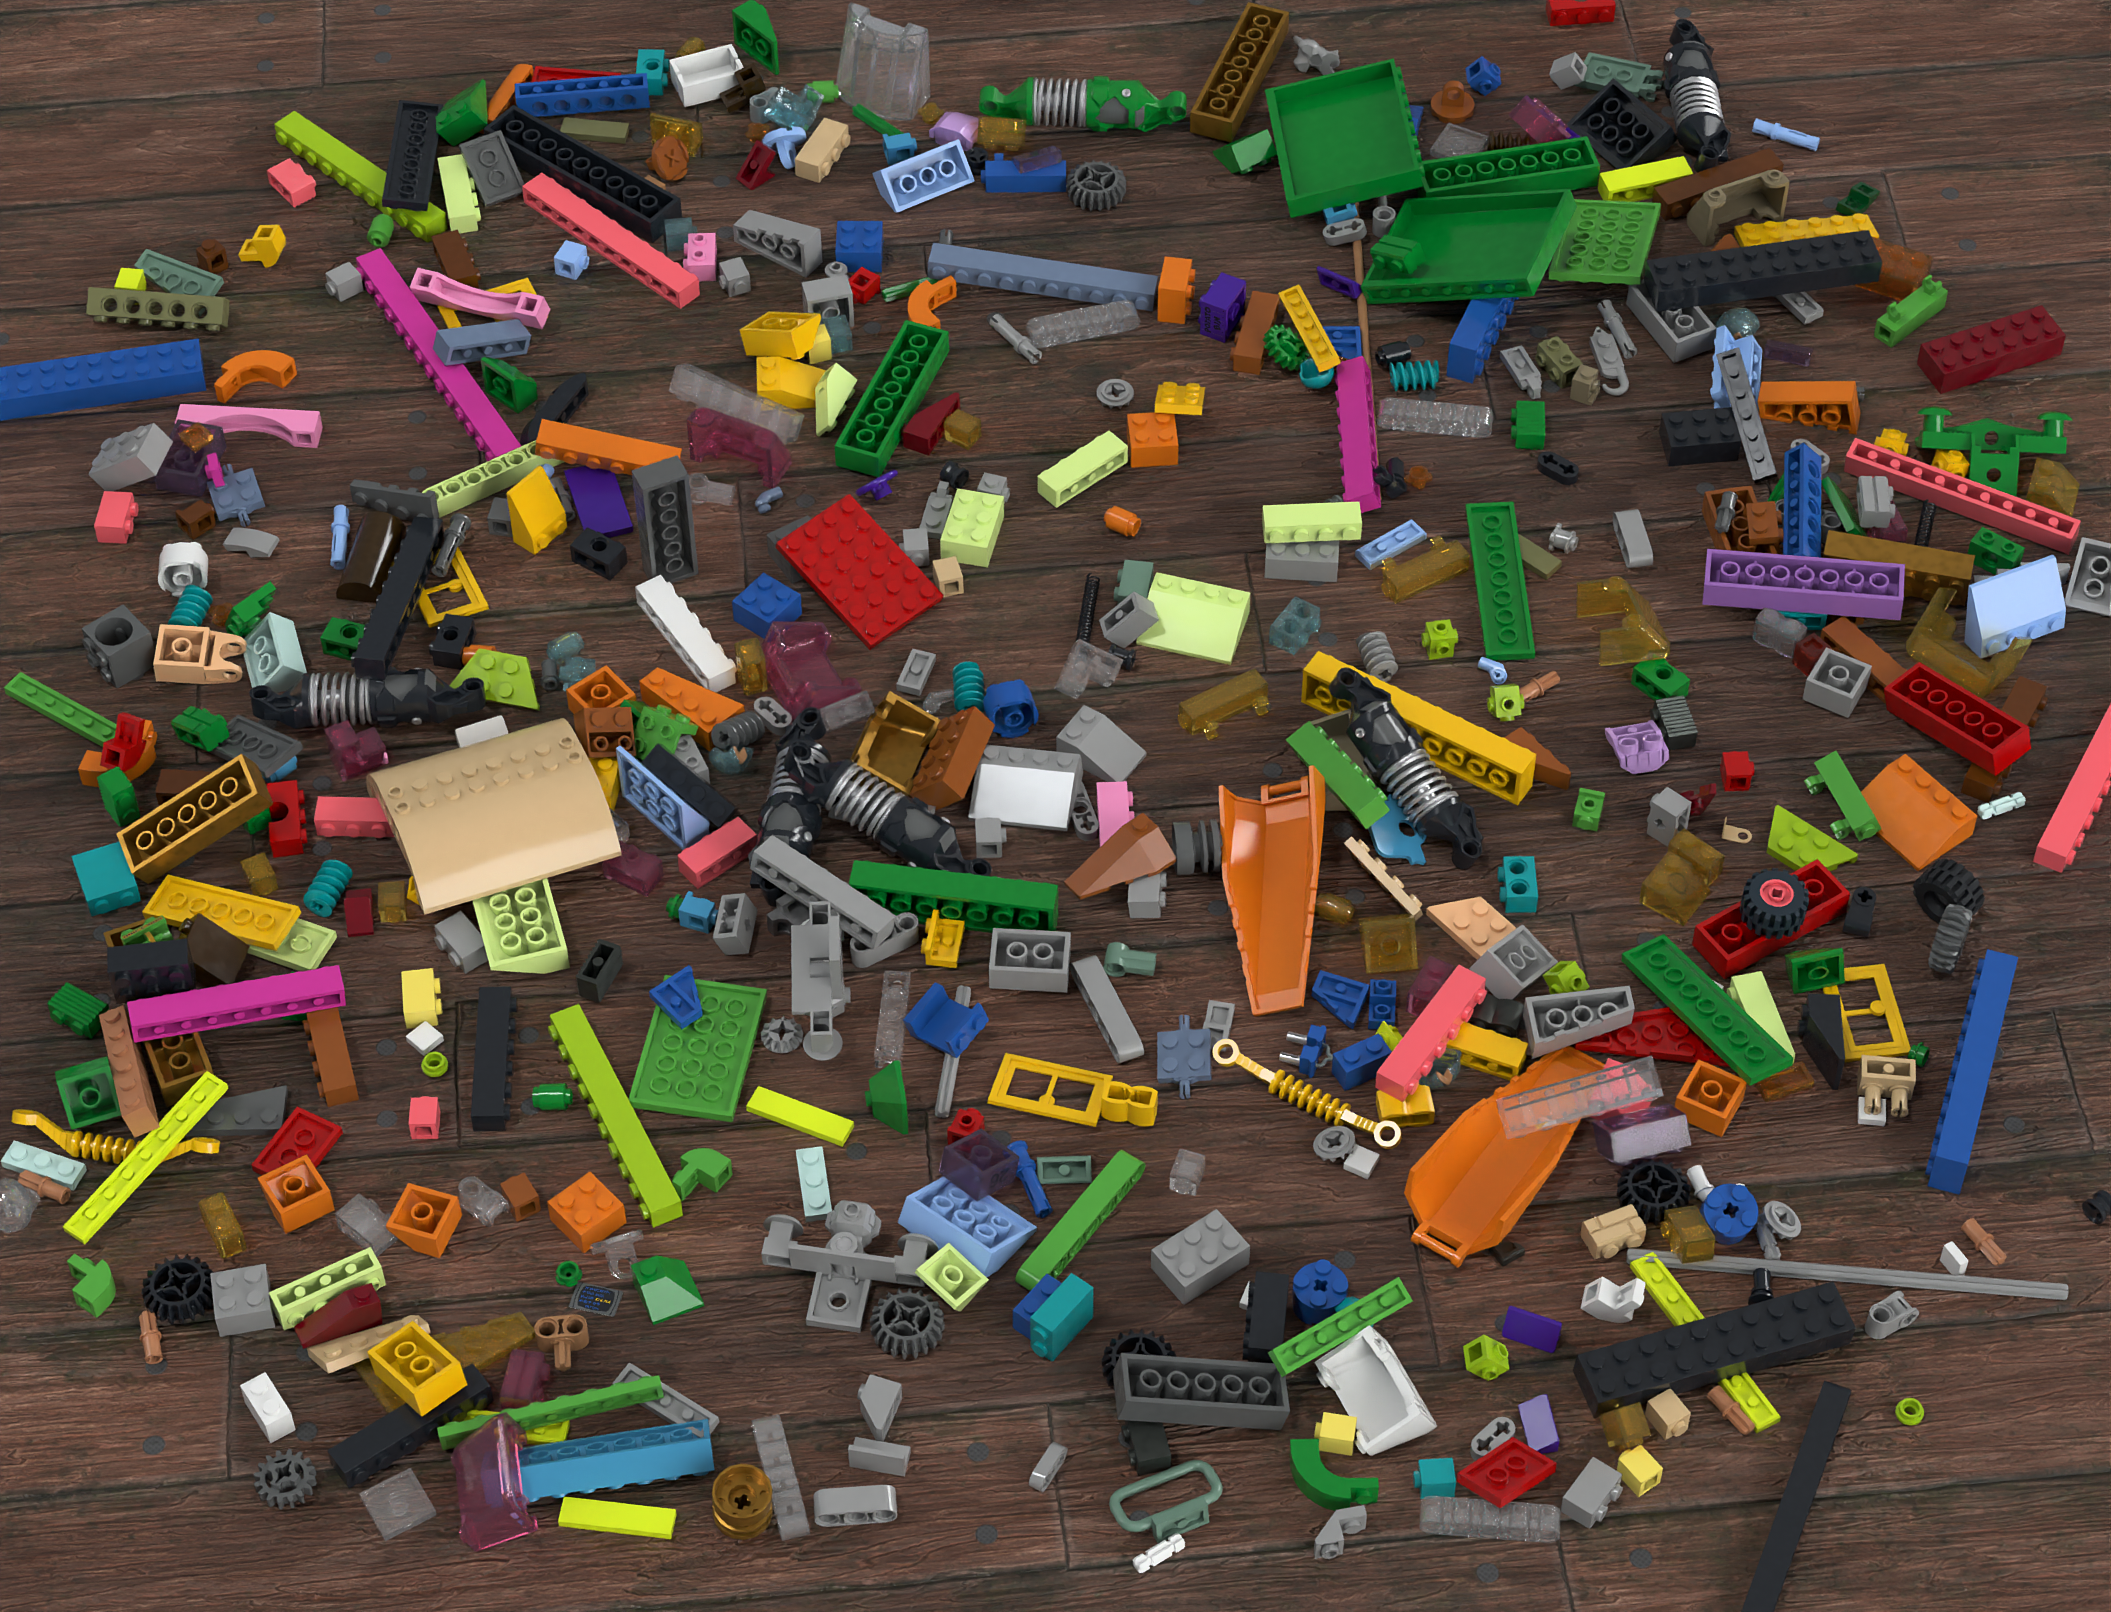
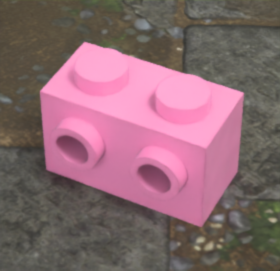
M716 233L688 234V243H684V257H687V259H683V268L695 274L699 281H716Z

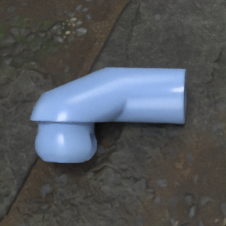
M1483 656L1480 658L1478 668L1488 671L1495 684H1503L1507 679L1504 665Z

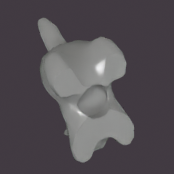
M1298 36L1293 37L1295 44L1299 47L1297 57L1294 59V66L1299 71L1306 72L1309 68L1313 67L1318 69L1322 75L1335 73L1333 68L1340 65L1338 50L1328 51L1319 46L1315 40L1309 38L1301 39Z

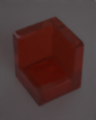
M1812 633L1796 643L1792 664L1808 677L1815 666V662L1819 660L1826 647L1829 649L1831 647L1815 633Z

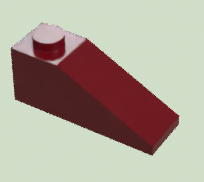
M955 392L913 415L909 423L904 424L901 431L903 447L929 456L960 411V394Z
M372 1283L344 1291L295 1325L294 1331L302 1348L311 1347L382 1325L381 1303Z

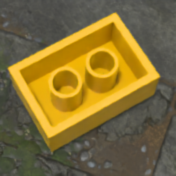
M413 1320L367 1351L375 1375L421 1416H424L467 1386L460 1362Z

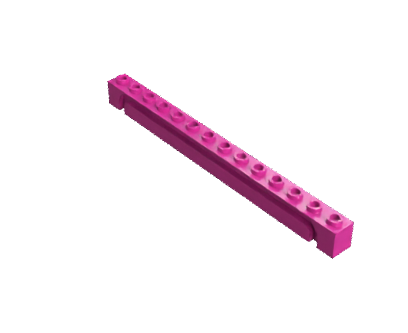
M379 248L356 257V270L361 274L367 292L370 295H374L378 308H383L388 322H393L397 335L404 338L407 349L412 350L417 363L424 366L426 376L429 379H433L437 392L443 393L447 406L454 409L457 420L464 423L468 436H473L478 450H483L487 462L521 447L464 364L445 366L435 353L433 345L436 332L439 329L382 249Z

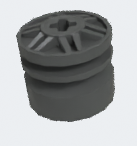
M1209 819L1208 831L1205 830L1204 821L1199 820L1197 832L1192 831L1189 821L1172 822V850L1177 858V862L1174 863L1176 875L1193 874L1196 862H1200L1202 872L1207 873L1209 861H1211L1213 873L1220 872L1222 860L1221 847L1223 843L1217 820Z

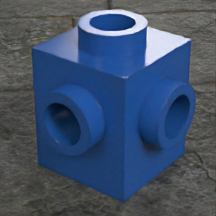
M1483 56L1465 68L1468 84H1470L1474 91H1479L1484 96L1501 85V71L1495 63H1490Z

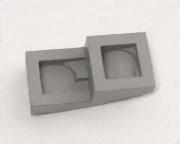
M233 528L224 541L223 546L227 551H247L251 558L270 557L280 540L277 536L249 528Z
M1209 1000L1203 1029H1210L1211 1050L1221 1039H1229L1235 1004ZM1224 1047L1221 1052H1226L1227 1047Z

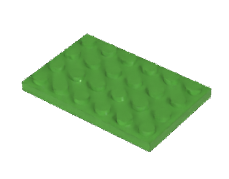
M1574 199L1577 208L1554 253L1549 269V280L1560 282L1579 281L1582 283L1602 282L1604 284L1622 283L1626 285L1641 284L1646 260L1648 259L1661 213V203Z
M665 975L663 982L670 978L671 975ZM694 979L703 1016L684 1029H681L656 1004L629 1095V1101L632 1107L637 1109L733 1122L767 999V989Z

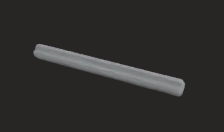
M960 985L956 991L955 1001L969 1008L971 988ZM945 1053L935 1106V1116L938 1118H947L949 1116L960 1055L958 1058H955Z

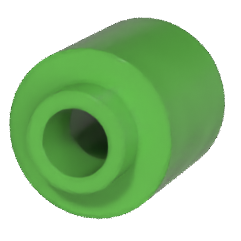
M834 80L807 83L808 101H813V103H834V99L839 98L838 85H834Z
M379 214L372 220L367 234V240L375 247H385L388 245L394 230L393 219L386 214Z

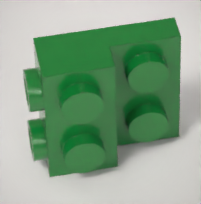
M271 581L231 609L225 623L228 634L240 637L244 635L246 637L261 621L260 617L270 609L269 604L274 600L273 595L276 587Z

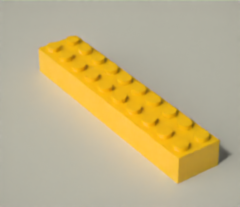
M1320 651L1315 654L1303 669L1302 703L1327 715L1351 709L1350 701L1337 699L1329 691V685L1341 668H1351L1364 678L1368 677L1373 686L1391 694L1392 704L1409 728H1415L1424 741L1422 745L1426 753L1430 755L1429 761H1434L1436 767L1517 806L1531 789L1536 754L1529 749L1518 746L1506 738L1499 737L1483 727H1478L1461 717H1457L1438 706L1423 701L1417 696L1404 692L1396 686L1385 683L1375 676L1366 674L1354 666L1347 665L1333 656L1326 655Z

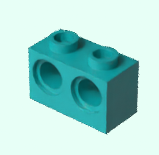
M1534 856L1503 857L1502 867H1498L1497 878L1498 882L1503 884V887L1499 889L1500 903L1505 905V913L1536 912L1538 890Z

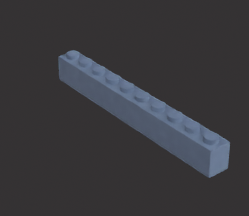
M933 243L928 260V277L932 279L943 280L951 275L958 283L1153 311L1157 294L1158 276L953 245Z

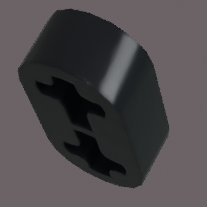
M1551 451L1539 454L1537 461L1539 472L1563 485H1573L1577 482L1579 468L1576 464Z

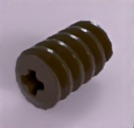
M1491 130L1487 151L1533 145V140H1530L1529 134H1526L1522 140L1520 133H1517L1515 139H1513L1511 132H1508L1506 138H1504L1502 131H1499L1497 137H1495L1494 130Z

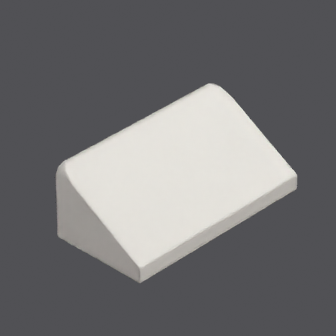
M503 716L490 718L455 730L459 747L508 734Z

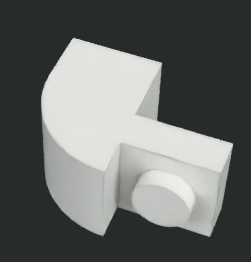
M1602 1276L1585 1286L1581 1309L1600 1320L1615 1323L1631 1321L1634 1309L1639 1308L1644 1301L1645 1282L1635 1278L1619 1287Z

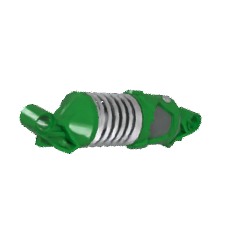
M1094 76L1093 79H1084L1082 83H1079V80L1076 78L1073 81V85H1071V81L1068 78L1065 81L1064 88L1061 78L1057 80L1055 88L1053 78L1048 81L1047 86L1044 77L1040 80V84L1037 77L1035 79L1034 77H1028L1021 86L1007 96L999 92L994 86H984L980 90L979 111L994 119L1006 120L1019 129L1025 126H1039L1041 111H1044L1045 126L1049 123V111H1052V125L1055 127L1057 125L1058 111H1060V125L1062 127L1065 125V120H1068L1070 127L1073 126L1075 121L1078 127L1082 125L1084 128H1092L1093 131L1102 132L1107 131L1108 128L1115 127L1119 129H1139L1147 132L1161 124H1172V122L1184 119L1187 112V96L1181 91H1173L1164 99L1159 100L1139 80H1110L1108 76Z

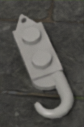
M1597 326L1593 336L1590 337L1589 344L1600 374L1609 379H1618L1620 387L1616 389L1609 388L1606 384H1602V388L1608 394L1621 395L1629 388V381L1624 370L1622 358L1613 334H1608Z

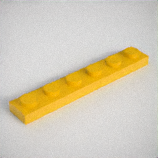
M1298 284L1279 292L1280 300L1319 373L1341 364L1339 356L1300 285Z

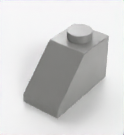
M870 1374L866 1384H861L857 1399L860 1400L861 1413L875 1440L884 1442L902 1400V1385Z

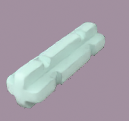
M2021 792L2011 794V797L2005 796L1991 801L1990 805L1989 803L1979 805L1977 813L1981 819L1985 820L1992 817V814L1996 816L2013 810V807L2016 809L2024 806L2026 800Z

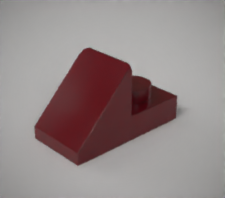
M756 140L736 179L751 190L775 176V173L769 170L768 167L777 152L762 141Z
M372 889L346 891L344 907L348 937L374 935Z

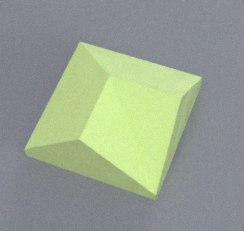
M947 1243L914 1272L954 1310L960 1312L989 1280L950 1243Z

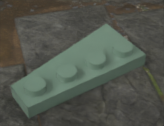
M145 249L134 265L135 269H143L145 277L167 293L215 296L224 284L221 276ZM202 308L199 311V316L202 315L206 308Z

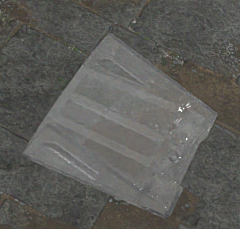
M850 2L847 10L836 85L839 88V98L852 108L857 104H861L883 119L911 121L931 95L928 29L912 23H908L905 28L870 16L869 8Z

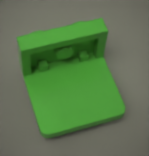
M658 704L657 707L644 706L634 732L635 757L644 760L657 743L663 744L672 753H675L681 734L696 735L699 726L690 722L691 718L686 715L671 713L672 709L661 704Z

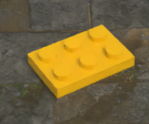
M1164 382L1163 385H1158L1155 413L1202 415L1205 387H1200L1196 383L1177 386V383Z

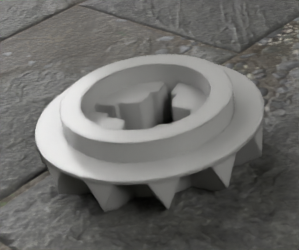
M1121 379L1106 380L1097 388V400L1101 401L1102 406L1109 405L1110 409L1114 406L1120 409L1123 405L1129 406L1130 400H1133L1134 397L1133 387ZM1112 391H1114L1116 395H1119V397H1115L1114 395H1112Z
M784 1016L777 1020L772 1018L770 1023H764V1028L761 1032L763 1045L775 1053H788L795 1050L803 1040L801 1024H797L794 1018L790 1020ZM784 1029V1037L782 1038V1040H780V1030Z
M1333 1126L1323 1130L1317 1135L1313 1143L1316 1156H1320L1323 1161L1330 1159L1332 1162L1339 1157L1344 1159L1345 1154L1352 1153V1147L1356 1145L1355 1135L1352 1130L1344 1126Z
M1770 1201L1762 1208L1763 1213L1761 1217L1766 1221L1764 1225L1770 1227L1772 1233H1777L1780 1239L1786 1238L1791 1240L1800 1233V1221L1795 1212L1787 1205L1779 1201Z

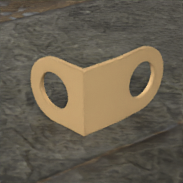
M1726 816L1722 839L1738 843L1750 842L1752 839L1750 831L1726 825ZM1746 833L1748 838L1742 840L1738 837V834Z

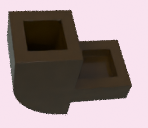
M754 63L734 72L739 84L719 94L729 113L749 104L750 106L751 97L766 91L763 79Z

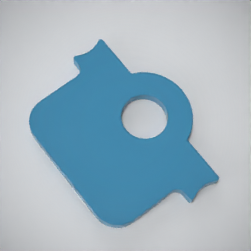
M1389 794L1387 797L1388 801H1385L1390 811L1368 828L1374 848L1382 857L1406 858L1409 860L1410 865H1424L1426 860L1421 845L1425 841L1426 836L1419 835L1413 827L1414 822H1409L1411 814L1403 813L1405 806H1398L1400 799H1393V795ZM1399 823L1409 824L1414 830V836L1404 835L1399 829Z

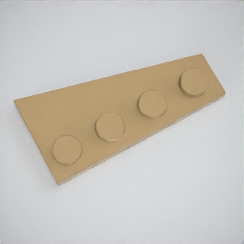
M1351 836L1344 843L1349 855L1354 860L1357 859L1369 875L1373 874L1378 884L1386 892H1390L1392 898L1417 921L1423 915L1420 909L1422 903L1413 894L1408 896L1402 890L1405 887L1404 884L1395 875L1391 878L1385 872L1388 869L1378 857L1374 860L1368 854L1370 849L1361 839L1356 842Z
M410 1315L399 1321L307 1347L309 1357L329 1374L369 1358L367 1351L412 1320L427 1334L431 1332L429 1324L419 1315Z

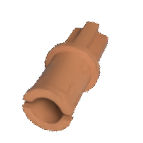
M1552 671L1539 679H1531L1530 683L1519 689V693L1523 694L1524 704L1534 697L1543 696L1545 690L1560 682V677L1556 671Z
M24 1170L19 1175L18 1183L37 1192V1195L40 1197L47 1196L61 1204H65L70 1197V1188L53 1182L48 1176L41 1177L28 1170Z
M1974 1218L1967 1220L1962 1225L1961 1230L1975 1244V1249L1981 1251L1994 1266L2005 1262L2007 1256L1994 1242L1993 1235L1987 1234Z
M146 1310L139 1316L142 1333L139 1339L144 1346L146 1363L157 1364L163 1360L160 1345L162 1334L158 1331L156 1314Z
M1720 1385L1710 1390L1707 1399L1722 1413V1418L1724 1420L1728 1419L1741 1434L1748 1435L1755 1428V1424L1740 1409V1403L1734 1402Z

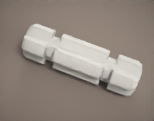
M1175 1533L1168 1537L1169 1541L1163 1540L1145 1551V1555L1141 1553L1133 1559L1135 1569L1139 1573H1143L1150 1569V1565L1155 1566L1172 1556L1173 1551L1177 1553L1184 1549V1539L1179 1533Z

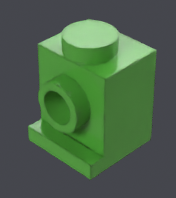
M1580 788L1574 811L1573 827L1584 830H1598L1604 804V792Z

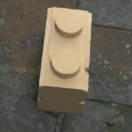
M1633 1204L1583 1221L1581 1227V1238L1586 1246H1588L1594 1259L1603 1256L1604 1258H1611L1622 1249L1637 1248L1644 1242L1646 1226L1638 1216Z

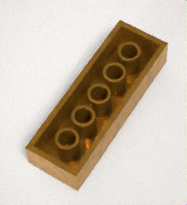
M1828 530L1823 558L1905 564L1904 597L1913 596L1927 601L1935 600L1947 602L1950 605L1965 606L1975 555Z
M240 754L118 832L117 837L131 873L149 884L272 806L273 801L258 765L245 755Z

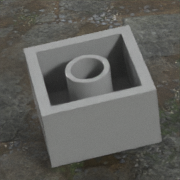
M847 274L801 282L804 313L820 314L821 320L819 325L825 324L827 331L854 326L853 293Z
M1826 647L1806 680L1803 700L1849 718L1868 686L1872 666Z
M266 1264L210 1273L215 1321L220 1337L275 1327L274 1311L269 1296L271 1283Z

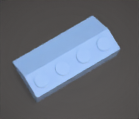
M959 139L872 173L881 196L895 213L975 181Z

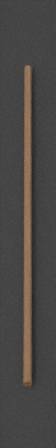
M1356 202L1354 204L1356 206L1358 216H1355L1354 218L1360 219L1359 202ZM1360 239L1353 241L1355 281L1362 285L1364 281L1362 240ZM1362 292L1357 297L1361 352L1371 370L1379 466L1367 304ZM1380 485V498H1381V500H1382V496H1381V485Z

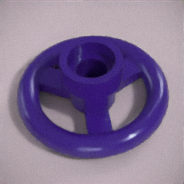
M891 470L856 490V495L861 496L871 491L874 499L877 501L892 493L887 481L896 477L898 471Z

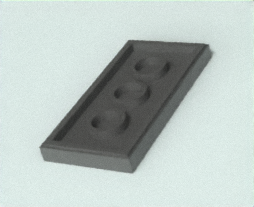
M237 715L227 723L226 727L230 733L229 737L222 743H218V746L209 753L227 761H231L240 754H243L258 765L263 777L269 778L304 748L298 740Z

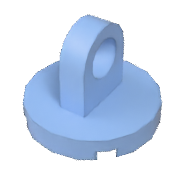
M793 126L792 130L789 131L786 128H779L767 133L762 142L774 151H778L783 166L786 169H791L795 167V158L797 156L795 147L804 143L807 137L803 128Z

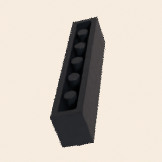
M511 986L479 987L471 1121L474 1132L506 1131V1120H511V1105L507 1104V1100L512 1098L513 1092L512 1082H509V1077L514 1075L513 1061H510V1055H515V1040L511 1039V1035L516 1034V1018H513V1012L518 1010L517 997L512 996Z
M472 1363L462 1369L467 1386L424 1416L419 1415L411 1406L405 1403L327 1450L332 1467L347 1487L351 1488L356 1484L364 1482L377 1471L389 1467L397 1459L412 1453L420 1445L439 1436L438 1427H442L449 1422H463L468 1416L467 1412L483 1410L492 1403L494 1399L490 1384Z

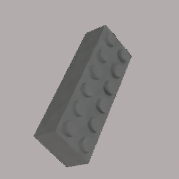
M678 455L632 470L642 565L648 580L661 575L666 582L674 583L699 574L689 474Z
M1121 1353L1113 1370L1118 1420L1281 1430L1290 1413L1286 1377H1281L1274 1363Z

